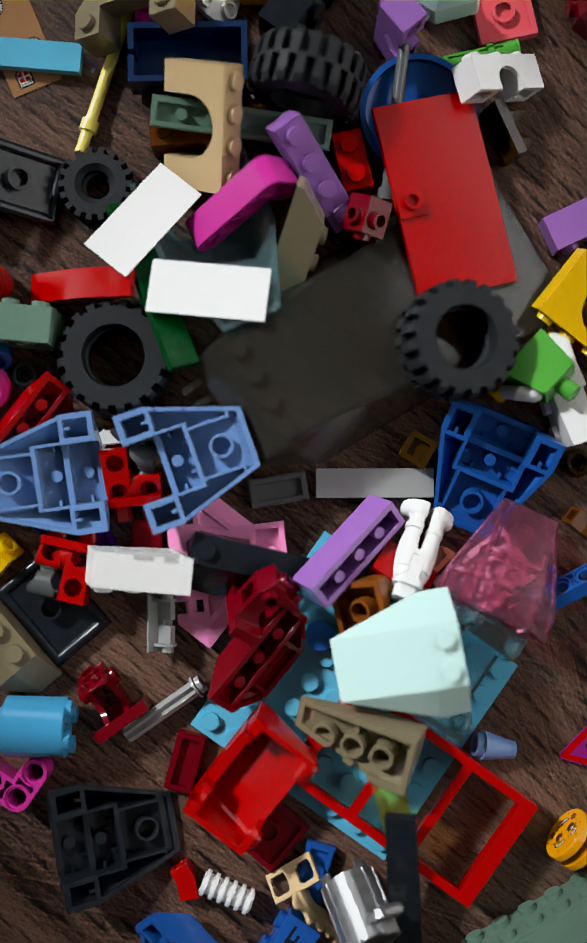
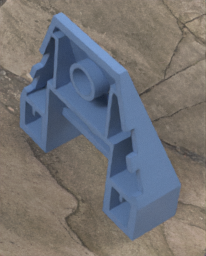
M241 406L140 407L112 417L122 447L154 438L173 495L143 505L153 535L183 525L261 465Z

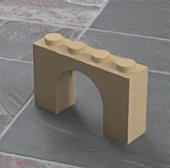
M165 58L164 91L190 94L198 97L209 110L213 133L211 142L203 154L187 152L164 154V166L195 190L215 194L239 173L240 152L242 148L240 137L241 120L243 117V64L189 58Z

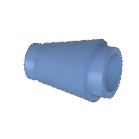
M481 730L480 733H473L470 741V752L478 760L514 759L517 753V744L515 741Z

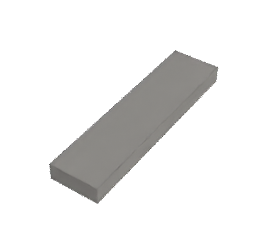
M420 468L316 469V498H367L369 494L380 498H434V468H424V470Z

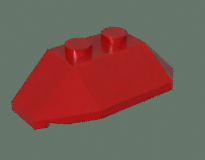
M45 372L22 392L0 421V444L60 414L74 413L73 396L70 394L71 388L65 386L64 383L49 372Z

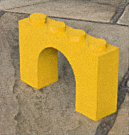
M577 248L536 299L532 307L538 311L536 317L549 327L553 323L561 329L558 334L567 337L571 344L576 341L584 347L580 352L587 357V329L582 318V308L587 297V250Z

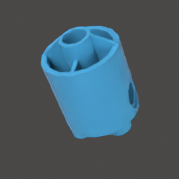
M7 696L0 707V751L3 757L57 756L65 758L68 753H75L76 735H72V725L78 721V705H74V701L71 700L70 696Z

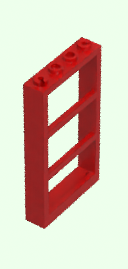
M388 710L392 714L426 725L425 737L462 763V766L417 828L418 848L472 771L515 801L457 885L419 858V873L469 908L539 807L526 794L413 713ZM309 735L305 740L308 744L307 746L317 755L323 746ZM304 779L301 783H295L386 849L385 833L359 815V812L378 786L367 781L350 807H348L312 780L306 781Z

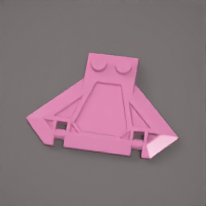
M219 497L192 517L193 524L184 523L181 526L167 530L169 548H176L189 557L195 533L201 530L288 552L284 520L253 524ZM191 590L190 596L175 595V598H177L176 602H185L186 613L177 614L178 625L210 649L228 626L226 595L214 596ZM203 599L204 611H198L196 600Z

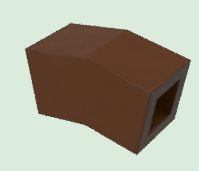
M571 506L562 518V521L587 540V513L580 508Z

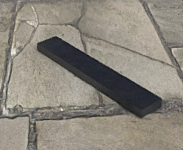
M385 812L389 903L398 901L403 907L402 914L396 918L401 934L391 943H423L417 814Z

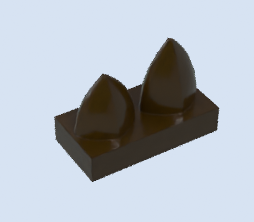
M499 98L489 104L479 116L502 166L505 167L513 164L528 151L532 138L519 132L516 126L520 122L524 110L513 105H506L504 98Z

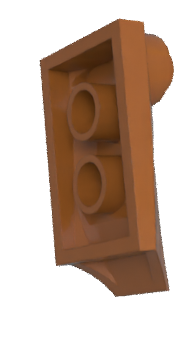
M380 574L357 576L332 603L340 634L391 606L390 600L392 599L391 595L394 587L386 576Z

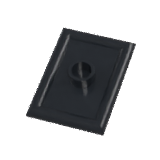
M0 138V212L57 228L62 200L59 194L61 190L58 187V180L63 179L59 173L61 168L67 169L66 160Z
M35 557L0 587V600L53 663L60 668L108 627L112 621L91 596L88 605L81 606L56 600V598L53 599L28 593L26 591L27 584L35 578L41 568L35 563ZM60 569L56 570V577L51 581L55 590L59 589L63 570Z

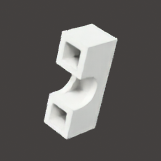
M499 51L489 54L471 52L461 58L462 61L451 69L461 104L483 103L499 91L505 102L525 101L544 88L535 54H521L520 51L510 54H501Z

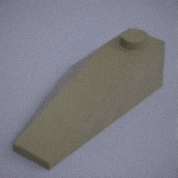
M302 696L300 699L295 722L298 728L323 747H330L343 757L342 761L348 766L353 764L367 775L366 779L373 785L404 797L421 753L427 730L426 725L395 714Z

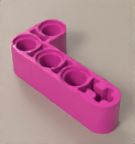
M262 155L255 158L185 221V226L198 251H207L217 246L270 199L285 200L293 196L298 179L287 159L270 155Z
M50 756L31 757L20 770H17L0 758V804L12 812L23 811L34 800L54 769L52 758ZM31 765H40L43 769V775H36L32 771ZM15 789L23 790L26 800L18 799L15 795Z

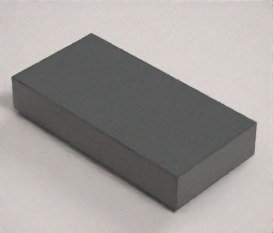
M305 470L247 481L252 509L310 499Z

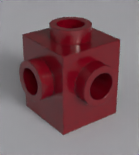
M351 193L342 229L352 232V238L369 243L370 238L383 240L393 204L373 195Z

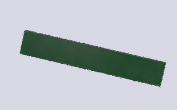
M122 203L108 204L106 209L108 217ZM154 247L135 266V286L144 309L146 308L153 259H159ZM145 311L168 371L196 366L199 359L181 314Z

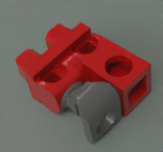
M154 440L142 441L127 447H122L121 442L102 444L99 449L108 498V508L113 509L117 522L133 520V506H143L165 496L162 471L155 469L154 458L157 454ZM130 457L137 464L140 471L132 473ZM143 507L144 518L147 519V516H146V513H145V510H144V507Z
M48 530V534H42L41 544L35 559V563L41 567L40 571L27 584L26 591L72 604L88 605L91 593H89L90 586L85 582L88 545L96 546L98 533L78 535L77 541L67 539V533ZM60 569L63 570L59 589L55 590L51 581L56 577V570Z

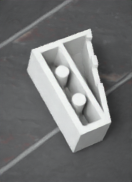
M576 359L574 361L575 373L570 380L581 387L578 395L571 402L558 393L548 403L539 401L544 416H548L551 424L549 435L563 443L566 447L587 442V396L583 387L586 386V381Z
M88 545L85 582L91 588H94L95 592L100 593L123 590L127 593L148 592L190 596L194 559L176 548Z

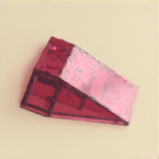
M503 498L446 565L437 588L448 587L452 604L461 608L471 606L517 627L516 633L539 644L546 645L556 617L558 522L512 500Z

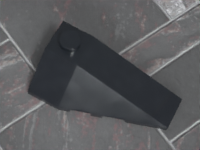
M202 530L196 531L190 557L194 559L191 590L214 596L226 595V592L232 585L241 588L256 571L275 564L281 573L286 572L292 579L310 558Z

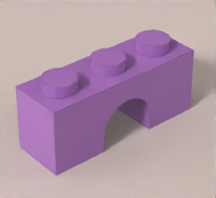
M380 0L373 46L386 62L397 57L398 44L401 47L404 43L410 44L409 54L417 53L420 40L415 34L424 28L428 14L417 0Z

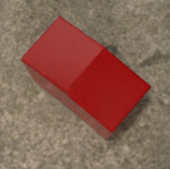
M187 857L173 865L170 870V874L178 887L180 902L199 898L197 872Z

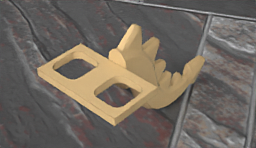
M306 852L266 875L275 905H279L292 897L294 909L300 910L304 914L308 925L314 922L320 933L324 931L328 939L332 938V943L339 942L329 913L313 901L309 890H305L321 880L311 852ZM305 860H309L314 876L307 882L302 883L297 872V865ZM284 873L289 884V891L279 897L274 888L273 879Z

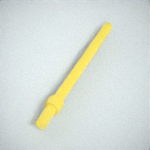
M134 11L121 15L120 51L106 56L87 115L82 117L79 126L81 133L75 148V152L80 150L82 155L87 153L86 148L89 147L92 135L95 136L99 127L97 120L127 34V22H131Z

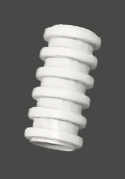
M212 869L206 871L198 890L199 895H208L207 899L215 898L216 903L224 902L225 907L228 908L231 905L234 911L240 909L242 914L246 915L256 895L255 888L247 889L246 884L238 885L237 880L231 882L229 881L230 877L222 878L219 872L215 875L212 873Z

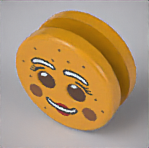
M578 808L567 811L556 821L546 843L548 855L554 860L559 861L562 866L570 871L579 870L587 864V814Z

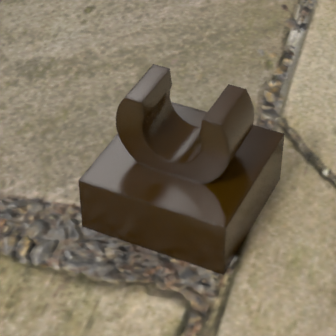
M412 429L397 456L424 470L438 443Z

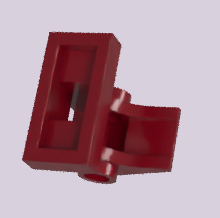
M275 564L256 571L241 588L232 585L226 592L229 635L255 647L262 639L259 619L261 612L265 609L274 610L279 606L288 608L296 613L300 612L299 602H301V598L297 594L300 591L298 585H293L289 575L286 572L281 573Z
M100 662L95 667L90 666L81 673L78 678L77 690L79 700L86 705L91 702L102 717L104 725L99 727L93 734L99 745L144 714L152 706L147 695L133 703L120 684L121 677L113 666L108 668L103 662ZM107 686L112 689L119 699L109 707L99 695V692Z

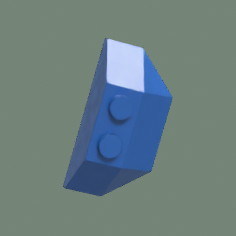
M152 913L135 927L136 932L140 936L141 943H218L190 913Z

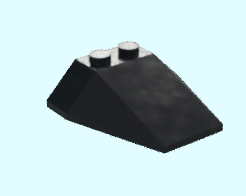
M74 784L47 791L48 819L67 915L99 906L181 851L171 791L89 784Z

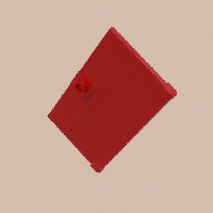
M458 91L454 93L372 108L371 114L417 296L441 282L444 283L450 279L457 278L461 282L466 279L476 280L477 287L482 284L495 287L517 282L518 277L474 103L461 104Z

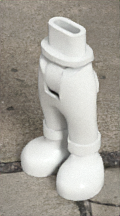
M407 499L402 502L400 507L402 516L408 519V521H406L405 531L399 541L393 565L391 584L394 588L391 597L398 601L415 592L423 591V586L432 573L439 545L443 538V532L450 531L453 527L454 517L449 511L442 507L433 508L427 520L428 528L426 529L421 549H419L420 535L431 507L430 502L425 500Z

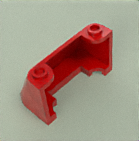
M261 701L198 780L182 811L242 856L248 848L253 850L263 837V833L260 832L263 822L296 782L301 783L304 779L310 781L319 768L316 764L318 758L269 705Z

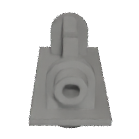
M146 593L147 653L158 651L173 653L174 647L177 646V643H175V626L172 625V620H175V602L177 598H174L172 594Z

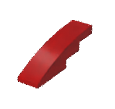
M112 266L74 268L31 275V304L32 301H44L50 304H73L84 301L99 303L107 299L117 300L134 297L135 267L126 277Z

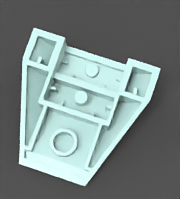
M448 587L415 592L330 639L341 703L434 717L471 712L467 669L457 618Z

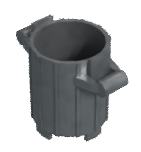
M364 859L352 861L353 869L345 870L333 879L330 873L321 878L320 881L323 886L321 894L337 933L338 943H391L401 934L396 918L403 912L402 904L398 901L388 902L373 866H367Z

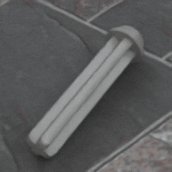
M199 675L189 677L187 684L125 726L122 732L129 742H133L197 696L204 697V692L208 688Z

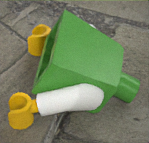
M552 326L546 328L548 334L543 329H540L514 357L516 363L513 370L506 371L508 377L504 382L507 384L497 385L499 388L496 391L489 392L491 397L500 403L507 399L532 403L538 401L548 403L558 393L571 402L578 395L581 387L570 380L575 373V355L570 340L556 333Z

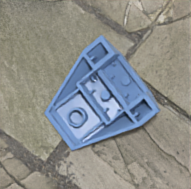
M92 410L60 414L0 444V521L73 535L109 531L110 509L108 508V498L99 456L102 442Z

